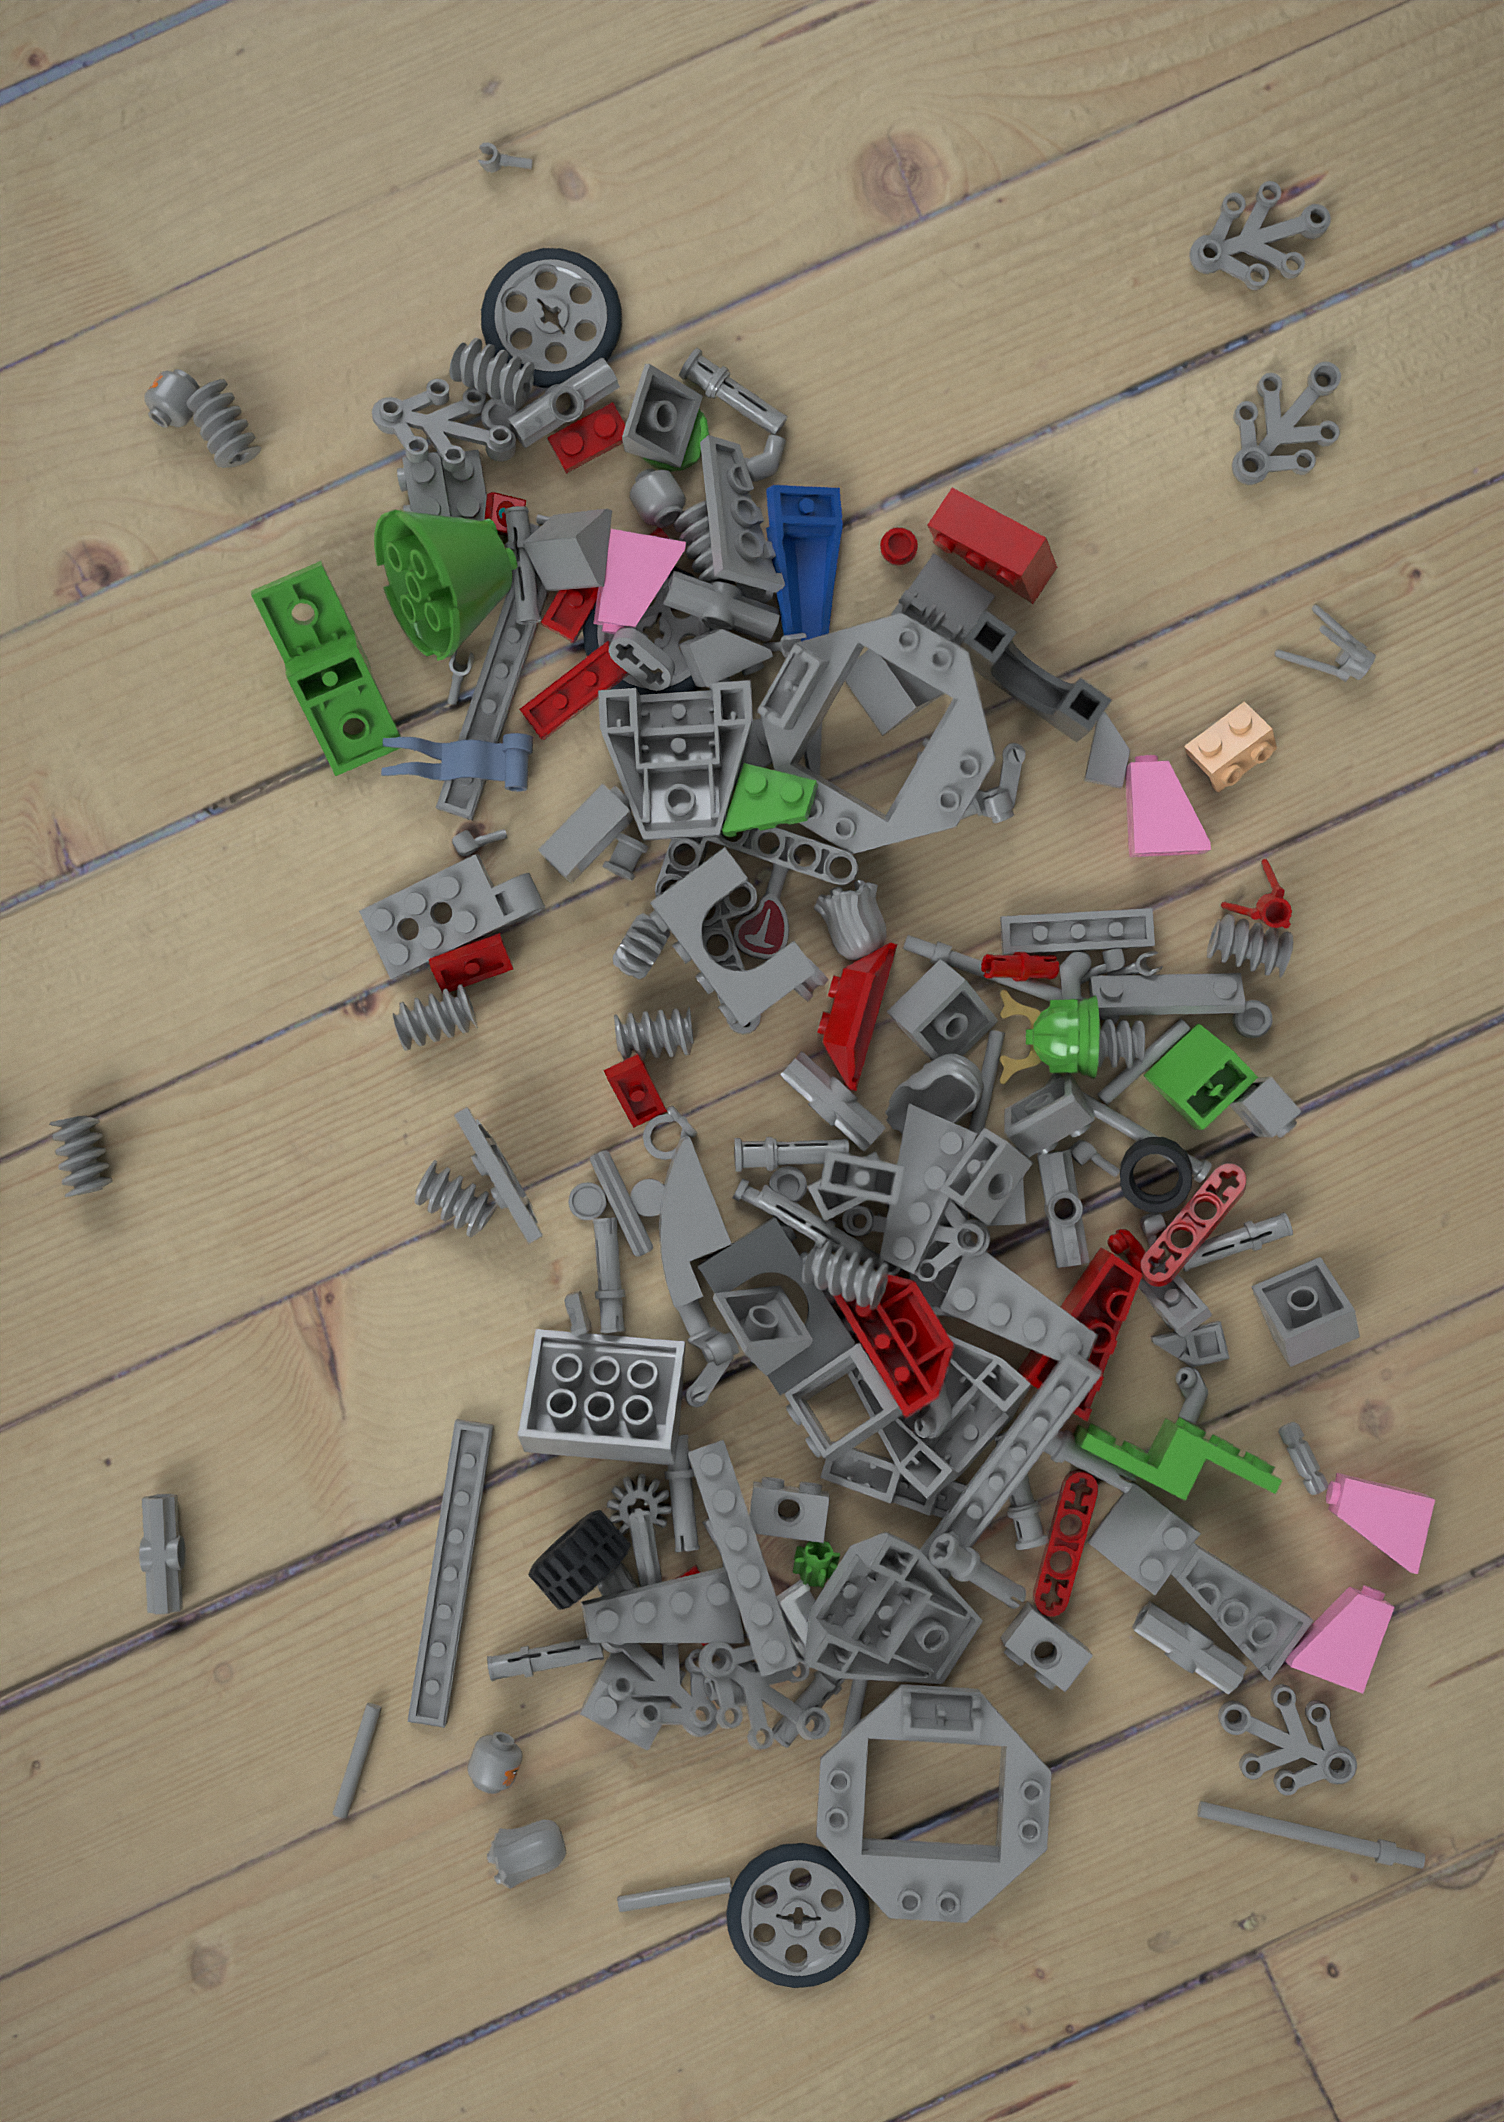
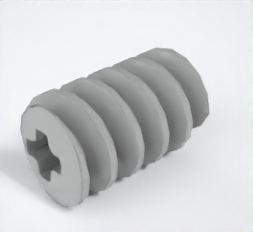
M474 338L469 346L462 342L454 351L449 369L451 379L455 382L462 381L466 387H475L480 393H488L493 399H501L506 405H515L517 409L521 408L527 401L533 386L534 363L527 362L520 369L522 360L519 356H514L507 363L508 352L506 350H500L494 358V345L487 344L482 350V341L479 338Z
M225 379L212 381L198 389L188 399L187 406L193 412L195 425L201 428V437L208 441V450L211 454H215L214 462L221 468H232L251 461L260 453L261 447H248L256 437L253 433H241L249 425L246 419L234 420L242 412L240 407H227L234 401L235 397L232 393L221 394L228 386Z
M703 501L682 512L675 520L673 526L677 532H683L679 539L686 542V546H689L686 550L688 559H696L692 564L694 572L702 573L698 580L709 584L712 582L726 583L730 580L714 576L707 502Z
M1227 914L1221 922L1218 919L1213 928L1207 948V958L1211 959L1215 952L1220 950L1221 962L1226 963L1231 954L1236 955V967H1240L1247 958L1250 959V971L1254 972L1260 963H1264L1265 975L1269 976L1274 968L1278 967L1279 977L1281 978L1287 968L1293 950V935L1291 932L1286 931L1279 937L1277 928L1272 927L1264 934V927L1261 923H1255L1249 930L1247 919H1240L1235 925L1233 915Z
M458 985L457 997L455 998L447 989H444L442 1002H439L431 993L428 996V1006L424 1007L418 998H414V1010L410 1011L404 1002L399 1003V1014L395 1015L393 1013L394 1025L405 1051L411 1050L412 1038L419 1046L426 1044V1034L429 1035L433 1042L440 1041L441 1029L448 1038L454 1037L455 1025L458 1026L462 1033H468L470 1020L478 1029L470 997L462 985Z
M688 1007L686 1018L684 1019L678 1008L673 1009L670 1020H667L663 1010H658L656 1021L652 1022L647 1011L643 1012L640 1023L636 1022L632 1013H628L624 1025L621 1024L618 1015H614L617 1049L624 1060L631 1057L633 1050L639 1054L641 1060H644L648 1048H650L654 1058H660L663 1047L666 1048L670 1057H674L678 1045L681 1046L685 1055H690L694 1044L690 1007Z
M1105 1020L1101 1030L1099 1027L1098 1067L1102 1066L1105 1057L1110 1058L1111 1065L1115 1068L1120 1057H1124L1127 1068H1132L1135 1058H1140L1141 1063L1143 1062L1145 1051V1029L1143 1022L1135 1021L1130 1030L1127 1020H1121L1115 1030L1112 1020Z
M84 1115L49 1123L51 1126L62 1127L61 1130L52 1135V1139L65 1142L63 1146L55 1150L56 1155L68 1157L66 1161L58 1166L59 1170L71 1172L69 1176L62 1179V1185L74 1186L75 1188L65 1194V1198L103 1190V1187L113 1182L111 1177L100 1176V1172L107 1169L109 1163L96 1160L97 1157L106 1152V1148L93 1146L94 1142L103 1137L102 1133L90 1132L91 1127L100 1123L98 1118Z
M434 1160L418 1184L415 1204L420 1206L429 1199L428 1212L433 1214L442 1207L441 1220L446 1222L455 1215L453 1227L459 1230L468 1223L466 1235L473 1237L485 1227L498 1206L497 1202L495 1201L490 1206L487 1204L489 1196L487 1191L476 1198L474 1196L476 1189L474 1183L463 1190L461 1188L463 1181L461 1175L450 1182L448 1180L450 1174L448 1167L437 1174L435 1172L437 1161Z
M827 1241L822 1249L814 1246L808 1254L803 1267V1283L811 1284L815 1282L816 1288L820 1290H825L828 1287L832 1295L836 1296L842 1293L843 1298L847 1301H853L856 1298L859 1306L866 1307L870 1304L872 1311H874L879 1305L887 1286L888 1264L883 1263L878 1271H874V1258H868L862 1266L859 1265L861 1256L859 1252H855L847 1260V1249L844 1246H841L835 1255L832 1254V1241Z

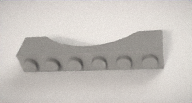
M724 1440L687 1452L761 1677L798 1665Z

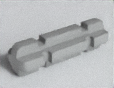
M1291 1422L1282 1426L1279 1429V1434L1283 1443L1289 1446L1287 1451L1299 1475L1305 1478L1303 1483L1307 1491L1312 1495L1325 1491L1328 1488V1483L1323 1473L1321 1474L1318 1471L1320 1466L1308 1442L1302 1439L1304 1434L1299 1424Z

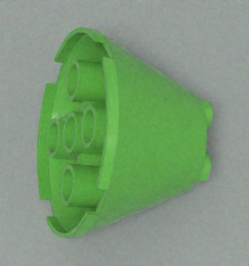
M391 510L382 514L375 526L374 550L377 566L384 564L389 585L383 587L397 621L410 641L425 656L428 657L434 654L437 656V661L452 656L511 590L512 571L517 569V560L513 551L510 548L504 547L498 536L496 525L491 519L480 521Z

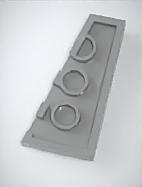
M910 1103L908 1104L897 1165L905 1166L898 1203L897 1205H889L880 1258L917 1275L951 1200L940 1189L979 1135Z
M1194 1542L1171 1573L1269 1682L1314 1621L1307 1613Z

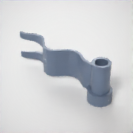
M521 733L503 735V743L481 740L438 743L417 737L383 738V746L411 749L442 760V762L436 764L424 762L401 763L382 768L381 776L416 775L439 781L471 777L492 781H505V789L509 791L527 790L529 755L533 753V737Z

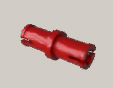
M1015 952L1013 955L986 954L982 959L981 970L985 972L983 976L987 979L1012 978L1016 982H1025L1028 978L1055 979L1059 973V961H1056L1057 957L1054 955L1029 956L1026 952Z

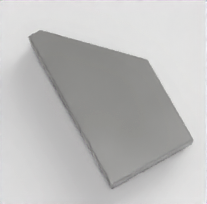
M1103 712L1095 725L1084 781L1121 789L1130 749L1106 712Z
M581 1291L568 1294L564 1301L572 1323V1327H570L571 1333L575 1337L587 1333L592 1325Z
M1220 1321L1199 1325L1183 1338L1176 1331L1151 1336L1152 1343L1191 1367L1230 1359Z

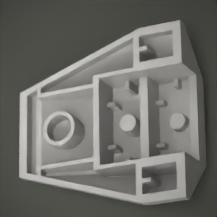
M750 680L712 683L713 690L648 695H640L636 688L598 691L600 730L626 797L629 799V805L643 840L721 835L753 721Z
M950 1335L949 1337L955 1345V1349L944 1383L952 1416L944 1430L934 1439L922 1438L916 1434L915 1422L917 1419L924 1417L931 1408L930 1404L907 1418L904 1414L878 1431L898 1471L927 1499L933 1497L963 1474L1013 1418L1032 1386L1003 1358ZM856 1367L847 1374L870 1418L883 1410L882 1406L858 1368Z
M884 1532L849 1547L811 1607L804 1662L807 1666L835 1678L943 1684L983 1620L915 1545L888 1532Z

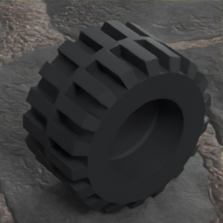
M601 1510L593 1511L584 1516L558 1538L534 1562L528 1576L558 1610L566 1609L573 1606L600 1584L627 1556L631 1544Z

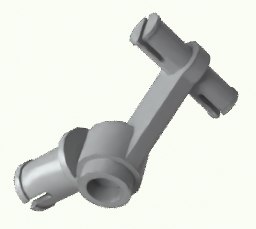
M1010 743L1005 746L1002 753L1003 762L999 786L987 791L978 790L962 819L978 814V817L982 815L991 817L993 823H998L1014 816L1012 809L1015 806L1022 762L1026 756L1025 750L1021 745Z
M699 1299L676 1307L690 1335V1338L687 1339L688 1342L702 1349V1353L708 1363L685 1394L686 1402L696 1408L706 1404L710 1392L733 1360V1355L739 1353L738 1345L730 1332L723 1334L717 1331L715 1327H710L699 1304Z

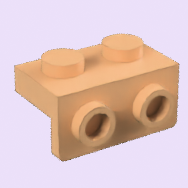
M1246 702L1241 703L1184 746L1186 754L1210 777L1212 788L1216 792H1220L1227 786L1237 783L1244 773L1256 764H1261L1268 760L1277 749L1273 729Z

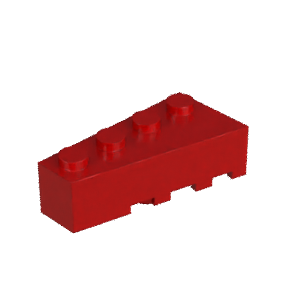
M1101 1247L1060 1306V1308L1098 1335L1088 1362L1101 1370V1376L1073 1412L1086 1422H1088L1091 1415V1405L1096 1392L1100 1390L1104 1380L1103 1373L1109 1357L1113 1355L1118 1342L1116 1339L1122 1322L1126 1321L1143 1275ZM1031 1349L1017 1372L1031 1385L1039 1389L1059 1361Z

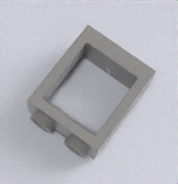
M602 784L538 849L539 852L566 880L572 883L613 842L618 833H621L634 820L630 811L629 799L616 786L609 790Z
M861 1343L856 1344L784 1393L790 1403L786 1406L789 1415L798 1426L803 1424L810 1435L806 1438V1442L816 1457L822 1456L832 1462L903 1415ZM857 1367L883 1410L833 1444L807 1400Z

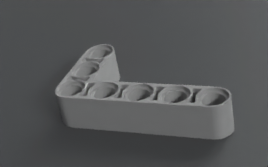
M777 827L762 831L758 828L745 830L742 838L735 842L728 841L721 831L720 836L671 839L656 882L655 895L657 898L664 893L668 882L672 880L680 881L702 865L710 841L836 885H847L853 882L858 875L859 865L855 857L847 851ZM767 833H775L780 841L778 850L773 854H765L760 849V839ZM685 844L691 845L696 853L694 861L687 866L681 865L676 857L678 849ZM810 845L816 853L815 861L810 866H800L796 862L795 853L799 847ZM840 857L849 859L852 865L850 875L844 879H837L831 873V864Z

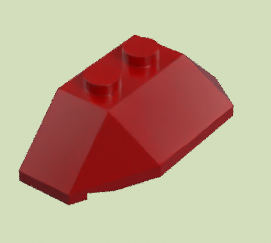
M890 942L843 968L840 977L835 975L832 977L827 997L834 998L830 1013L823 1011L817 1033L824 1035L822 1045L845 1086L852 1091H857L898 944Z
M888 1274L885 1292L874 1311H872L870 1304L866 1307L859 1306L856 1298L853 1301L845 1300L842 1293L836 1296L833 1295L902 1413L907 1418L940 1397L955 1345L917 1283L913 1280Z

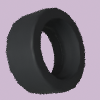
M1147 1137L1135 1142L1125 1152L1121 1161V1189L1127 1200L1136 1208L1146 1212L1163 1213L1178 1207L1187 1198L1192 1187V1163L1187 1152L1177 1142L1165 1137ZM1150 1154H1161L1169 1157L1176 1164L1179 1171V1179L1176 1186L1170 1192L1162 1195H1154L1142 1191L1136 1185L1133 1178V1170L1137 1162Z

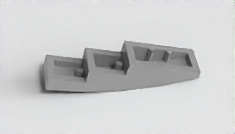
M857 1448L851 1449L833 1462L826 1459L820 1476L822 1479L890 1504L896 1503L926 1515H935L941 1518L946 1515L967 1486L954 1480L933 1497L927 1499L898 1471L892 1459Z

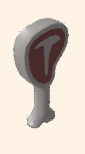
M779 846L771 849L769 854L775 853ZM795 855L796 862L799 864L801 860ZM773 863L768 887L760 900L758 908L753 913L742 918L734 929L733 939L736 947L750 957L769 960L787 946L789 921L780 898L787 872L790 870L787 867Z

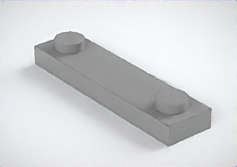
M1153 908L1000 917L1002 955H1013L1015 952L1032 954L1155 946Z
M1241 973L1090 976L1089 980L1090 997L1097 996L1099 1016L1243 1013L1246 1006Z

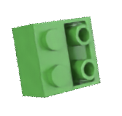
M1199 1023L1143 1075L1194 1130H1204L1258 1078L1230 1047Z

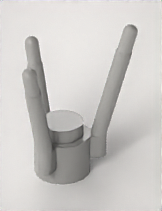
M1318 605L1312 607L1313 612L1333 630L1331 631L1328 627L1322 625L1319 631L1341 648L1335 659V662L1339 663L1340 666L1335 667L1282 650L1275 651V656L1335 675L1345 682L1350 676L1361 680L1376 658L1374 653L1366 649V645L1356 640Z

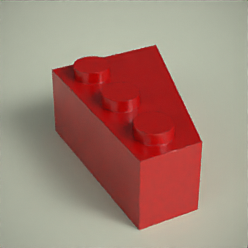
M953 487L927 524L934 538L933 543L939 549L949 554L954 552L969 565L983 571L1031 604L1035 603L1058 568L1046 537Z

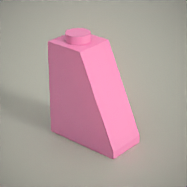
M610 529L604 586L598 587L593 624L603 625L602 632L615 634L619 629L625 627L635 628L684 552L686 542Z
M1157 755L1135 757V762L1128 764L1125 772L1129 857L1205 854L1210 851L1211 842L1170 762L1158 761Z
M1337 1473L1335 1482L1331 1481L1326 1492V1503L1329 1504L1328 1510L1410 1573L1418 1574L1435 1499L1423 1493Z
M1363 1585L1361 1591L1348 1587L1307 1629L1285 1661L1295 1669L1363 1694L1394 1606L1384 1600L1385 1593L1366 1585Z

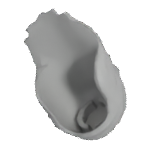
M957 1054L942 1055L924 1064L922 1070L913 1074L895 1089L889 1100V1107L885 1111V1114L888 1116L886 1121L891 1125L892 1129L899 1130L903 1134L908 1104L910 1103L955 1124L968 1112H972L982 1096L984 1084L978 1067L966 1057Z

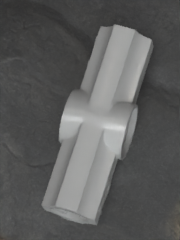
M600 358L561 384L550 386L544 395L508 417L509 426L522 446L526 448L565 422L576 420L582 414V411L620 387L618 379L606 361ZM568 393L571 399L570 407L565 412L559 413L556 408V400L561 394Z
M673 571L663 595L664 605L700 617L701 623L711 629H723L726 631L733 629L766 642L772 639L780 617L779 609L742 596V591L731 584L724 582H712L709 584L677 571Z
M802 1051L780 1074L794 1090L809 1101L808 1105L832 1127L835 1125L863 1151L886 1128L871 1112L857 1102L858 1098L834 1076L831 1078Z
M1064 1150L1037 1155L1045 1199L1044 1212L1049 1222L1056 1267H1070L1089 1263L1082 1221L1083 1206L1078 1197L1071 1151ZM1061 1198H1067L1072 1204L1071 1215L1065 1219H1059L1054 1213L1055 1203Z
M156 1494L145 1496L142 1498L144 1537L140 1542L139 1561L142 1572L146 1573L147 1613L169 1614L178 1612L183 1609L181 1570L185 1563V1542L183 1536H179L177 1495Z
M1151 1601L1138 1613L1132 1626L1133 1630L1164 1650V1654L1176 1664L1192 1674L1195 1671L1228 1695L1239 1686L1247 1667L1232 1655L1214 1645V1641L1187 1622L1183 1624Z

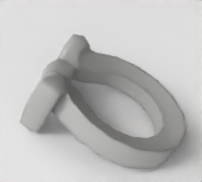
M674 1106L667 1108V1114L659 1115L650 1120L643 1133L644 1146L648 1152L654 1157L663 1160L672 1159L675 1149L663 1152L654 1147L651 1141V1133L656 1125L663 1122L677 1121L682 1127L680 1139L685 1136L693 1138L697 1135V1131Z

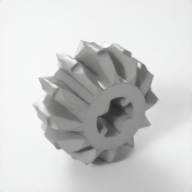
M644 913L636 916L613 955V964L628 976H633L639 980L646 977L670 936V930L668 929L662 933L650 916Z
M639 1474L638 1485L634 1486L632 1479L626 1476L623 1479V1483L627 1491L619 1486L613 1487L612 1493L620 1500L612 1499L607 1502V1508L618 1510V1512L610 1516L609 1520L613 1524L624 1521L619 1530L622 1535H625L630 1528L628 1517L634 1513L635 1508L630 1509L629 1505H634L637 1498L645 1500L644 1506L649 1504L650 1508H646L644 1511L648 1510L651 1513L652 1523L662 1528L666 1527L667 1520L660 1514L671 1513L672 1506L660 1503L669 1497V1491L662 1490L655 1493L660 1484V1480L657 1478L652 1480L648 1487L644 1485L646 1480L645 1474Z

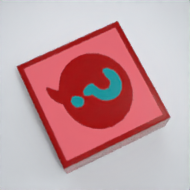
M490 492L486 498L484 520L491 519L496 525L498 535L508 537L504 510L516 506L526 507V500L497 492Z

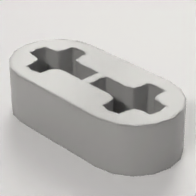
M621 628L614 634L609 645V654L614 662L650 690L658 691L667 688L675 672L673 660L634 628ZM628 644H631L634 647V649L629 648L627 650H624L621 646H627ZM657 668H659L663 671V673L657 672L656 674H653L650 671V669L656 670Z

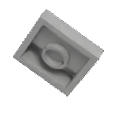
M479 449L465 451V467L459 472L447 471L443 467L442 458L438 452L428 453V458L422 463H413L407 457H402L404 468L397 469L400 490L401 492L408 491L410 505L403 506V511L484 520L487 493ZM451 457L449 460L456 461L459 458Z

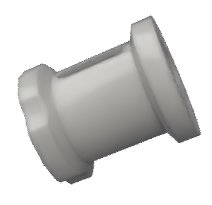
M618 833L616 838L619 842L610 860L605 861L602 867L622 878L633 881L635 877L633 874L634 868L641 854L646 853L649 847L630 836Z

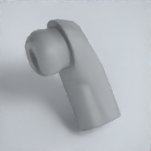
M945 1383L943 1384L940 1397L931 1402V1408L925 1416L917 1419L915 1422V1432L919 1437L926 1439L936 1438L951 1420L952 1412Z

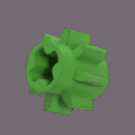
M809 1541L805 1548L801 1546L796 1547L792 1572L800 1575L804 1585L808 1584L812 1587L820 1586L822 1588L827 1578L830 1579L837 1568L840 1553H833L829 1542Z

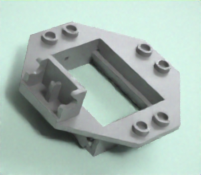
M903 613L795 643L758 708L775 771L813 779L819 785L808 820L800 822V824L850 854L957 827L996 760L969 652ZM864 646L953 698L886 815L799 764Z
M901 1684L820 1757L816 1837L888 1918L966 1923L1047 1850L1051 1770L979 1689ZM868 1739L1001 1746L996 1846L863 1838Z

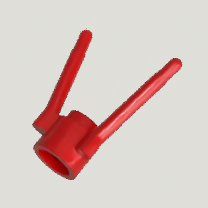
M1262 859L1261 864L1272 892L1263 895L1256 903L1255 908H1248L1229 902H1222L1221 908L1249 916L1253 920L1260 919L1272 928L1283 927L1288 929L1291 926L1289 921L1292 915L1291 905L1283 898L1285 890L1280 887L1269 861Z

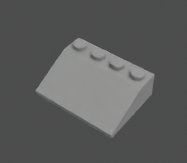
M536 1329L518 1431V1438L524 1452L675 1465L680 1428L685 1341L589 1333L574 1337L571 1332Z

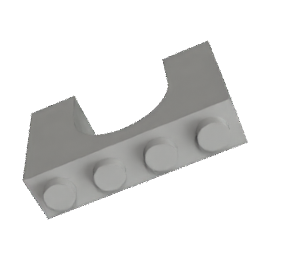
M723 848L650 902L655 911L649 915L662 933L668 929L673 933L678 941L672 946L685 964L693 960L701 971L695 977L708 995L714 990L724 1002L718 1008L728 1022L733 1025L738 1021L741 1027H743L817 971L795 941L762 965L747 971L726 969L710 958L702 942L701 933L704 919L717 903L748 881L747 876L727 849Z

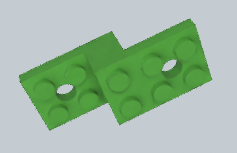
M322 561L252 590L251 596L284 660L286 678L335 776L400 749L383 746V738L401 737L372 676L370 662ZM305 603L310 605L314 609L313 616L306 621L294 618L292 610L297 604ZM351 718H358L364 722L365 727L360 733L352 735L344 731V723Z
M1178 1417L1176 1423L1165 1418L1148 1454L1143 1449L1125 1440L1122 1446L1116 1444L1117 1438L1090 1423L1088 1429L1077 1425L1073 1433L1075 1442L1081 1448L1183 1500H1186L1206 1459L1274 1494L1277 1493L1283 1481L1273 1474L1275 1467L1267 1463V1461L1247 1451L1244 1457L1239 1456L1241 1450L1230 1442L1214 1434L1208 1440L1204 1438L1205 1431Z

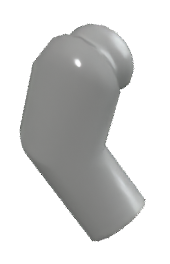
M769 435L762 454L750 459L744 458L752 482L760 481L777 472L786 444L784 438Z
M1082 950L1073 951L1060 965L1063 1000L1082 999L1080 980L1091 967L1090 956Z
M1184 1367L1176 1373V1382L1185 1397L1178 1417L1196 1424L1207 1399L1208 1389L1200 1373L1195 1368Z

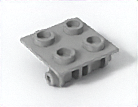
M933 553L910 588L903 593L891 616L903 613L960 647L995 595Z

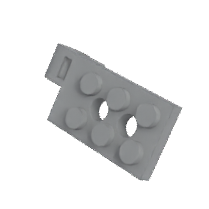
M475 854L359 912L390 979H396L429 963V958L465 946L494 931H500L539 913L546 907L530 873L519 875L494 887L480 855ZM442 902L449 904L452 909V917L445 924L439 923L434 916L436 906ZM409 918L414 919L419 926L418 935L412 940H407L401 932L403 922Z

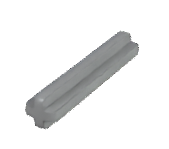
M603 1150L592 1155L590 1162L633 1254L638 1257L650 1252L653 1249L651 1240L632 1204L628 1191L609 1151Z
M637 1508L628 1518L640 1587L662 1582L651 1513L648 1510L642 1511L641 1508Z

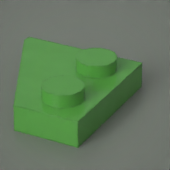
M744 763L722 828L724 836L733 837L737 836L736 832L754 828L762 831L775 828L782 823L790 825L807 821L819 786L817 781Z

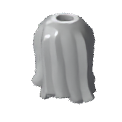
M863 880L854 882L856 891H843L842 887H836L830 890V895L825 896L821 894L814 906V910L820 913L825 920L832 943L837 952L848 960H858L883 947L887 938L886 925L876 902L878 885L870 882L864 883Z
M540 1820L520 1828H500L498 1833L495 1834L494 1841L491 1842L487 1860L489 1863L495 1864L497 1870H499L498 1874L494 1876L496 1883H502L511 1889L527 1879L548 1873L557 1868L566 1856V1846L559 1826L552 1820Z

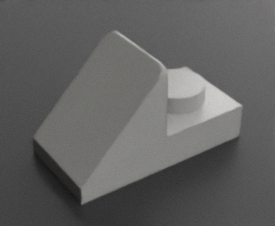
M1166 1261L1153 1270L1151 1274L1155 1275L1157 1272L1167 1273L1165 1270ZM1178 1274L1169 1284L1162 1287L1152 1286L1144 1279H1141L1138 1288L1169 1329L1173 1328L1181 1338L1212 1316L1208 1307Z

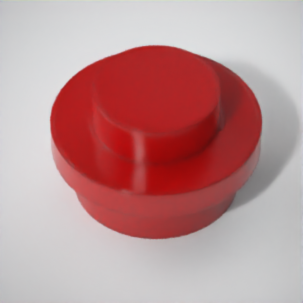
M902 527L892 528L887 531L880 543V551L883 558L895 566H902L911 562L916 556L918 549L915 535L910 530Z

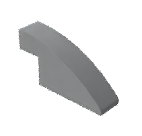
M689 1136L681 1138L675 1149L665 1179L659 1218L660 1255L665 1281L675 1308L703 1297L689 1261L732 1244Z

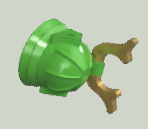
M1007 990L1000 992L1004 1005L1000 1012V1017L1005 1019L1012 1015H1022L1027 1017L1031 1024V1029L1026 1030V1045H1030L1029 1055L1025 1059L1020 1060L1011 1059L1005 1055L1000 1057L999 1061L1003 1066L999 1078L1001 1084H1005L1015 1072L1036 1066L1041 1061L1050 1066L1049 1073L1078 1072L1083 1076L1086 1075L1095 1079L1099 1058V1008L1096 995L1088 999L1085 998L1078 1002V999L1050 1000V1007L1040 1012L1035 1008L1019 1004L1012 999Z

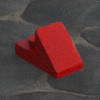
M639 1054L604 1070L607 1080L633 1128L667 1112Z

